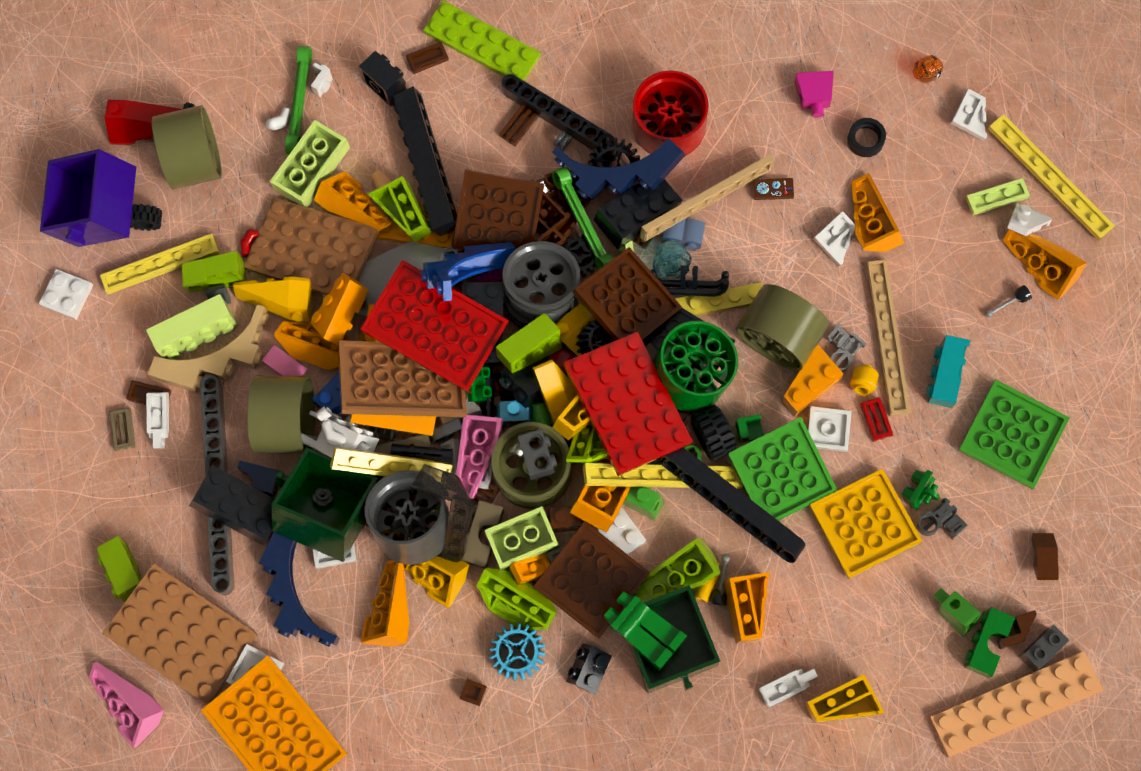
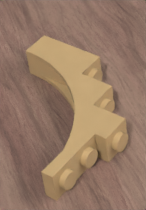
M257 305L251 322L246 329L229 345L210 355L190 360H170L154 356L147 375L152 380L197 393L199 388H201L200 383L204 375H214L217 379L227 381L228 376H231L233 373V363L256 369L263 359L262 350L257 344L261 342L263 326L268 323V311L264 306Z

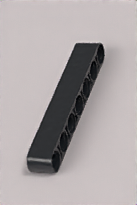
M513 74L503 77L502 90L507 98L520 106L524 105L526 109H530L532 113H536L538 117L559 130L565 131L567 135L572 136V138L593 150L594 146L599 147L600 141L605 144L607 138L613 143L614 136L519 77ZM509 84L515 85L513 88L506 87ZM524 94H530V95H531V96L528 97V98L522 97ZM540 104H546V105H547V106L544 107V108L538 107ZM559 113L563 115L560 118L554 117L555 114ZM576 123L579 126L572 128L570 125ZM589 133L595 134L593 138H589L586 135ZM616 150L607 151L602 156H612Z

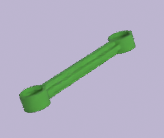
M298 46L297 72L289 134L285 140L286 154H290L301 139L300 132L308 68L312 61L311 46Z
M562 167L552 172L553 182L559 190H562L595 257L596 268L600 270L613 258L610 254H606L572 186V178L568 169Z

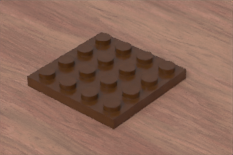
M465 169L452 249L464 251V246L511 242L516 250L522 245L535 242L545 183Z
M630 247L572 291L614 341L638 332L641 339L644 340L682 308Z
M584 521L533 587L599 639L610 625L603 617L610 607L619 613L623 606L616 601L623 592L633 596L650 572Z

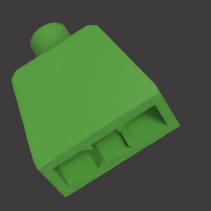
M631 487L623 505L655 521L664 505V501L660 494L647 487Z
M941 588L933 596L941 604L939 613L961 636L964 637L978 623L981 613L956 591L949 595Z

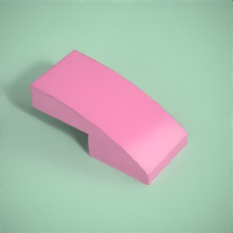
M275 345L272 346L261 360L282 376H302L307 368Z

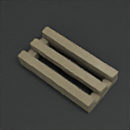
M128 407L109 411L114 450L135 448L131 409ZM123 413L126 414L129 443H127ZM116 414L119 415L122 444H119Z

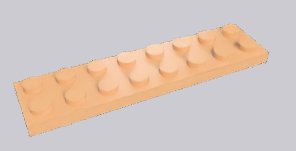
M1082 651L929 718L947 757H951L1103 691V688L1085 651Z

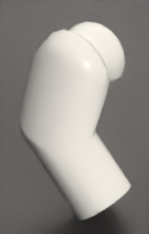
M283 107L280 116L266 121V127L271 130L285 128L292 110Z

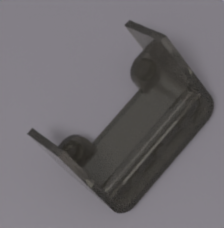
M424 464L413 481L411 488L451 501L444 549L437 556L452 562H460L466 553L473 503L457 475Z

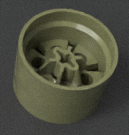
M203 105L152 117V130L158 158L166 181L172 190L222 178V166L216 138L209 116Z
M764 284L735 330L741 340L758 354L782 367L798 371L802 370L829 327V323L826 317L814 305L801 296L777 285Z
M256 375L253 378L248 398L247 423L249 441L254 453L303 454L306 447L311 449V447L302 443L301 433L314 436L315 417L309 414L310 411H315V403L312 401L314 398V388L309 376Z

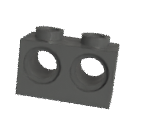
M542 429L518 436L530 480L555 473L554 467L557 466L554 454L550 455L548 447L551 446L548 434L544 435ZM533 440L541 442L540 447L535 449L529 445ZM542 459L547 462V465L544 468H538L535 466L536 462Z
M1052 625L1029 645L1019 657L1034 672L1038 671L1069 639L1055 625Z

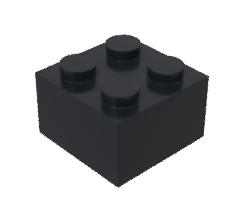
M374 51L359 65L364 83L390 107L395 103L393 95L406 90L403 72L397 66L393 67L384 54L380 55Z

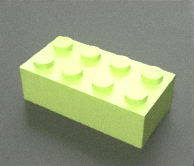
M314 120L270 180L273 189L294 203L308 207L313 201L321 181L331 176L349 151L350 146L347 139Z
M219 294L146 330L155 350L164 359L175 360L180 354L186 351L191 352L202 343L212 342L217 336L232 332L238 324L228 304Z

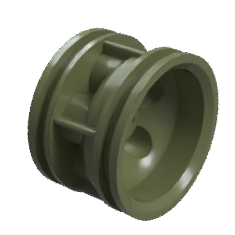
M525 422L509 428L500 436L492 452L491 464L497 486L508 501L525 509H536L541 506L545 508L557 502L565 494L571 482L572 464L566 461L569 448L560 433L546 424ZM542 429L544 435L548 434L551 446L548 447L549 454H554V456L558 457L559 464L554 467L555 473L530 480L518 436ZM533 440V441H532V442H537L539 445H541V442L538 441V440ZM518 456L521 460L520 466L510 468L506 464L508 457ZM538 460L535 464L536 467L544 468L546 466L545 460ZM518 478H524L527 480L528 485L525 489L518 490L513 487L514 481ZM542 478H548L552 482V485L546 490H541L537 487L538 481Z

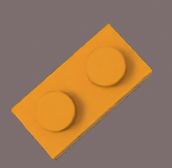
M546 554L514 562L509 567L519 585L539 579L550 563Z

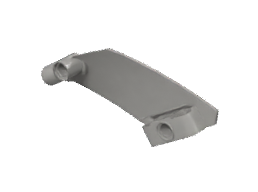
M410 241L367 261L358 281L369 291L364 300L365 306L360 309L359 313L355 312L354 314L367 319L369 305L376 304L402 260L423 270V263L444 261V254L461 252L452 249V247L445 249Z

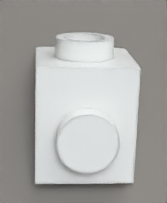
M314 62L312 66L318 76L311 84V88L315 95L321 97L330 88L333 78L327 66Z

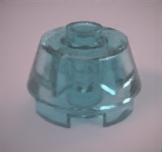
M666 241L655 249L653 269L656 270L657 275L662 279H666V276H676L677 279L680 278L681 265H685L686 274L689 272L692 257L680 242Z

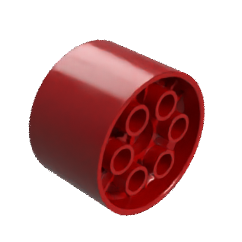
M673 70L655 73L641 83L633 100V133L638 144L647 153L651 154L657 150L668 137H671L669 139L686 155L693 152L700 145L706 131L709 108L708 97L702 85L692 76ZM660 95V103L655 99V96ZM682 96L688 98L683 104L680 101ZM673 101L674 104H668L667 102ZM651 109H655V110H656V111H654L653 113H650V112H649V110H651ZM639 116L646 117L647 120H640ZM694 119H701L699 123L692 122ZM654 127V128H656L657 130L654 131V132H651V131L648 130V128ZM689 129L691 132L683 133L681 130Z

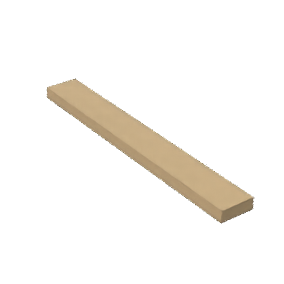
M770 154L642 226L640 238L643 242H646L767 173L772 168L774 158Z
M887 260L866 261L889 417L909 415L911 411Z

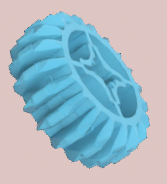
M518 623L517 629L514 630L513 624H509L510 631L507 632L506 628L502 627L501 629L504 633L502 636L498 632L495 633L499 640H491V643L496 645V648H489L490 652L495 653V655L489 656V659L497 660L492 666L493 668L501 666L498 674L506 671V679L510 677V674H513V680L516 681L517 674H520L521 679L525 680L524 673L527 672L532 677L533 673L530 671L532 668L537 672L540 670L535 664L544 663L542 659H539V656H545L546 653L539 651V649L544 648L545 644L537 643L542 640V637L537 636L534 638L537 633L535 629L528 633L529 625H526L524 630H521L522 624ZM514 635L525 636L524 640L522 639L519 643H512L508 640L509 637ZM530 641L534 644L535 649L532 660L525 654V649ZM502 644L509 649V655L504 663L500 657ZM509 645L513 648L517 647V649L522 647L520 651L525 659L522 656L514 657V652ZM517 660L527 664V666L520 669L509 667Z

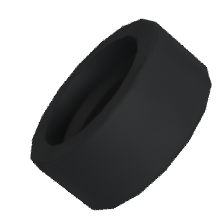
M872 118L857 120L851 126L847 137L850 150L861 157L877 155L882 150L886 140L884 126L878 120ZM862 128L873 130L878 135L877 144L872 147L861 146L855 139L856 132Z

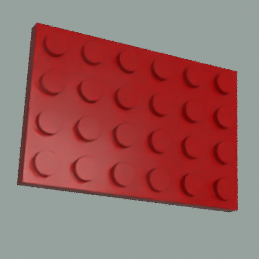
M402 260L360 331L468 392L508 325L509 320L453 288L452 300L443 301L440 294H437L436 288L428 289L425 283L421 282L420 269Z
M638 332L564 362L563 366L617 476L693 443L667 389L659 378L657 369Z

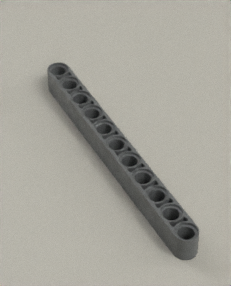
M209 374L205 375L200 383L205 476L215 460H220V465L217 468L228 473L223 386L216 376ZM211 382H216L213 389H208V385ZM217 401L216 407L209 409L210 403ZM213 421H218V425L211 429L210 424ZM219 440V445L216 448H211L212 442ZM208 516L211 585L214 591L226 596L234 590L231 528L223 524L221 528L217 529L215 527L217 521ZM222 539L225 540V545L217 549V542ZM226 560L225 567L218 569L219 561ZM223 580H226V588L220 590L219 583Z

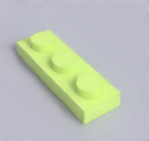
M1023 178L967 195L966 201L972 216L1028 199L1030 194Z

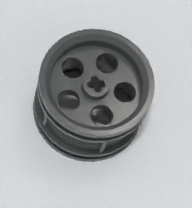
M546 241L527 243L510 254L503 268V306L507 316L514 324L523 328L544 313L557 324L563 316L578 306L579 300L572 292L580 285V269L575 257L564 247ZM520 281L528 282V285L524 288L515 286ZM559 287L565 294L557 296L552 293V289ZM537 294L541 295L544 301L542 303H533L530 299L533 295Z

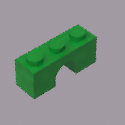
M992 607L982 612L979 622L982 623L979 631H975L971 641L974 642L972 650L967 651L964 661L967 662L966 669L987 678L994 675L1001 656L989 650L988 639L990 636H997L1002 639L1007 638L1015 617Z

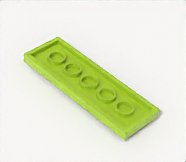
M444 0L423 29L424 34L442 42V44L502 76L513 74L523 81L526 80L541 56L540 51Z

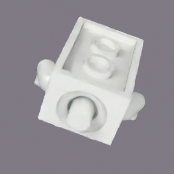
M324 406L317 412L310 411V415L323 422L321 424L322 430L319 437L301 433L303 444L331 458L334 447L369 452L375 451L379 439L372 436L374 432L365 428L361 429L357 427L356 423H350V415L343 420L341 416L332 413L328 407L325 408Z

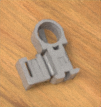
M840 324L827 336V340L830 343L833 341L837 344L836 347L839 348L832 354L830 359L833 360L836 356H841L835 363L837 367L846 359V367L839 368L842 372H845L854 360L852 357L860 347L864 348L866 343L856 334H848L841 328Z

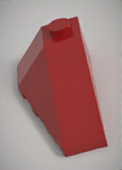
M108 99L104 118L109 143L111 145L135 144V141L152 139V117L182 109L129 100Z

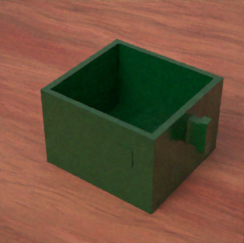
M306 447L289 476L284 475L281 471L276 475V486L281 488L271 505L272 531L344 562L366 523V499L371 489L378 482V478L365 473L331 469V457ZM327 488L332 492L333 500L327 507H319L313 501L312 496L315 494L316 489Z
M688 585L644 602L652 611L687 635L660 670L629 644L648 694L679 681H683L685 691L692 689L693 685L689 681V677L715 668L720 663L719 656L692 589Z

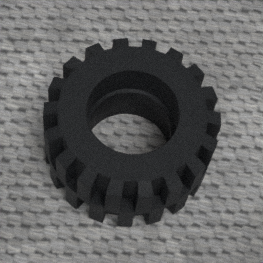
M713 404L691 415V422L697 439L706 455L712 461L724 457L729 452L737 449L736 439L730 424L718 406Z

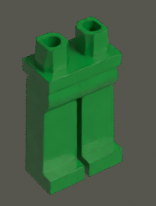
M623 592L616 601L625 609L619 614L610 607L603 617L611 624L610 628L614 632L616 631L651 664L660 670L687 635L652 611L636 595L633 598L631 595Z

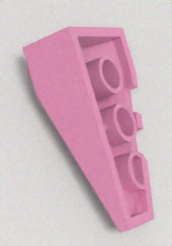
M475 415L463 417L453 496L474 499L492 458L494 446L501 436L503 418Z
M98 662L93 663L89 676L90 681L100 698L106 699L110 708L108 710L110 716H115L120 724L118 730L133 748L137 747L159 725L164 710L147 693Z

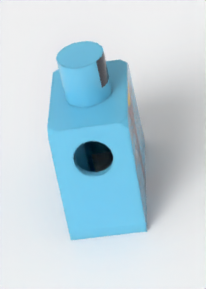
M517 401L499 402L496 414L497 418H503L501 429H509L520 423L532 422V405L525 409Z

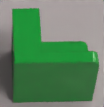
M761 414L736 420L735 424L740 443L752 441L763 435L760 422Z

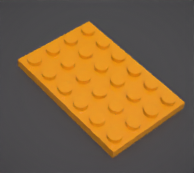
M269 655L201 710L248 771H328L348 754Z

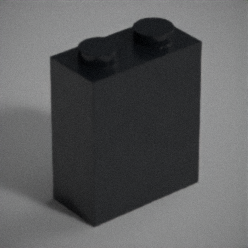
M545 357L514 373H511L505 367L501 371L499 383L526 409L543 399L533 367L543 364L550 359Z

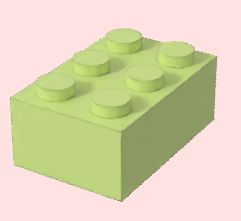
M542 506L485 530L501 570L510 569L509 566L514 562L546 554L559 548Z

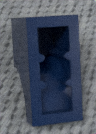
M239 461L237 468L242 473L250 476L254 488L269 496L276 497L278 491L276 475L279 470Z

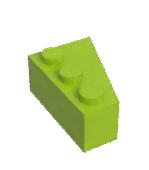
M404 176L368 193L415 242L432 234L410 183Z
M237 251L183 263V287L187 292L205 291L206 288L225 283L226 288H231L234 282L246 281L244 261Z
M544 313L496 346L497 357L511 373L517 372L561 350L560 329Z
M116 536L96 548L100 555L97 559L100 565L106 569L104 575L108 582L113 585V588H111L113 595L116 599L120 598L125 603L143 577H141L138 571V564L127 544L119 536Z

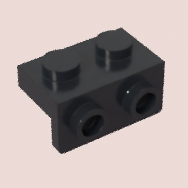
M583 643L577 650L576 659L568 671L566 682L591 694H596L612 655L592 645Z

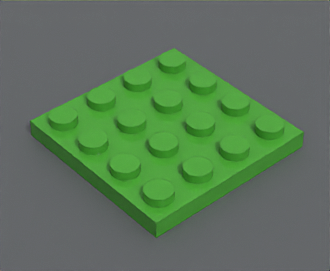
M995 379L958 451L1033 490L1070 417Z
M802 417L728 453V457L748 497L778 521L838 491Z

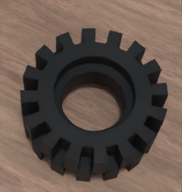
M133 204L130 228L134 227V229H141L142 231L160 229L162 221V210L160 208H156V206L150 207V205Z

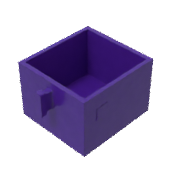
M100 149L48 160L40 232L76 247L129 238L137 167Z

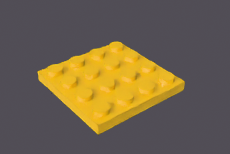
M883 468L809 505L848 579L923 542Z

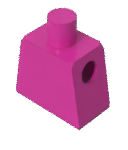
M834 71L796 73L795 86L802 109H812V117L814 118L824 116L823 108L830 107Z

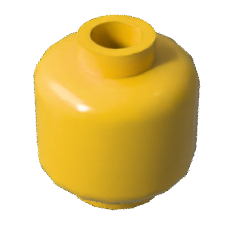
M863 364L857 366L852 372L850 386L859 395H869L876 390L879 374L871 365Z

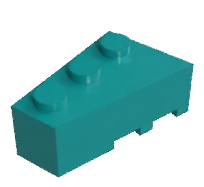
M946 335L941 344L935 347L933 358H936V363L932 365L930 377H933L932 384L928 385L926 396L929 397L928 403L953 408L956 404L962 379V367L966 362V359H964L965 351L970 345L971 340Z

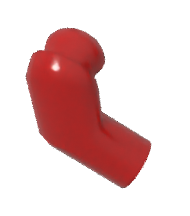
M248 229L241 238L242 257H247L250 254V243L259 236L258 230Z

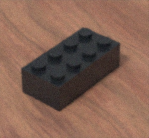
M665 179L654 191L650 187L645 189L638 183L598 208L593 221L613 245L620 249L640 236L642 226L681 205L683 200Z
M462 282L463 295L503 317V282ZM503 333L486 360L485 367L503 366L496 352V346L503 342Z
M212 465L189 506L261 545L267 541L272 532L271 505L275 498Z

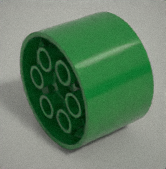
M689 321L676 326L668 333L655 354L653 363L676 409L685 412H697L715 404L731 384L738 370V353L731 338L719 327L704 321ZM673 353H679L680 358L675 357ZM713 365H718L721 371L715 370ZM665 366L676 367L674 370L668 372ZM684 373L687 378L680 376V374ZM713 379L721 384L719 388L714 384ZM700 381H707V384H703ZM693 383L692 391L686 390L687 385Z

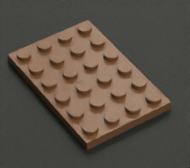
M273 198L260 227L259 236L255 238L249 252L250 254H248L244 263L245 270L276 280H283L284 277L290 276L309 278L312 291L327 295L334 287L336 279L342 273L357 281L359 280L379 231L366 224Z
M339 340L341 414L466 417V395L463 389L381 342Z
M154 563L102 633L207 705L233 670L246 644L251 645L258 635Z

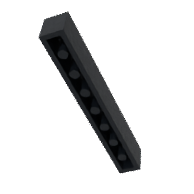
M413 86L393 95L395 101L393 107L399 115L400 120H398V124L405 135L403 136V141L409 149L408 158L414 166L412 172L419 183L417 189L423 198L424 203L422 206L429 218V221H427L428 227L432 232L434 231L439 236H443L455 230L458 215L422 94Z

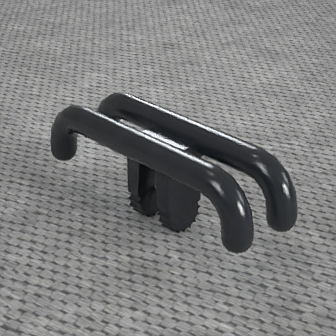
M681 265L680 280H663L657 276L655 269L650 270L672 296L716 297L725 294L729 287L728 271H723L718 281L698 280V266H693L692 280H686L685 265Z

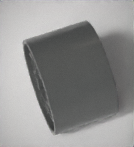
M413 470L394 472L378 481L366 499V522L380 550L391 560L407 565L420 564L433 559L447 546L453 530L452 516L441 488L430 476ZM410 495H416L415 502L411 499ZM440 505L441 509L433 512V509ZM388 507H390V508L393 509V510H392L393 513L388 512V511H385V510H386ZM431 522H436L433 526H428ZM387 533L390 534L386 538L382 536ZM400 538H404V541H397V540L400 539Z

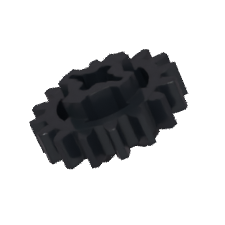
M574 234V239L572 240L567 237V244L564 243L562 247L575 257L580 273H583L584 277H586L587 271L592 274L594 273L593 267H596L595 257L592 251L587 249L586 245L588 247L589 245L584 235L582 234L581 238H578L577 234Z

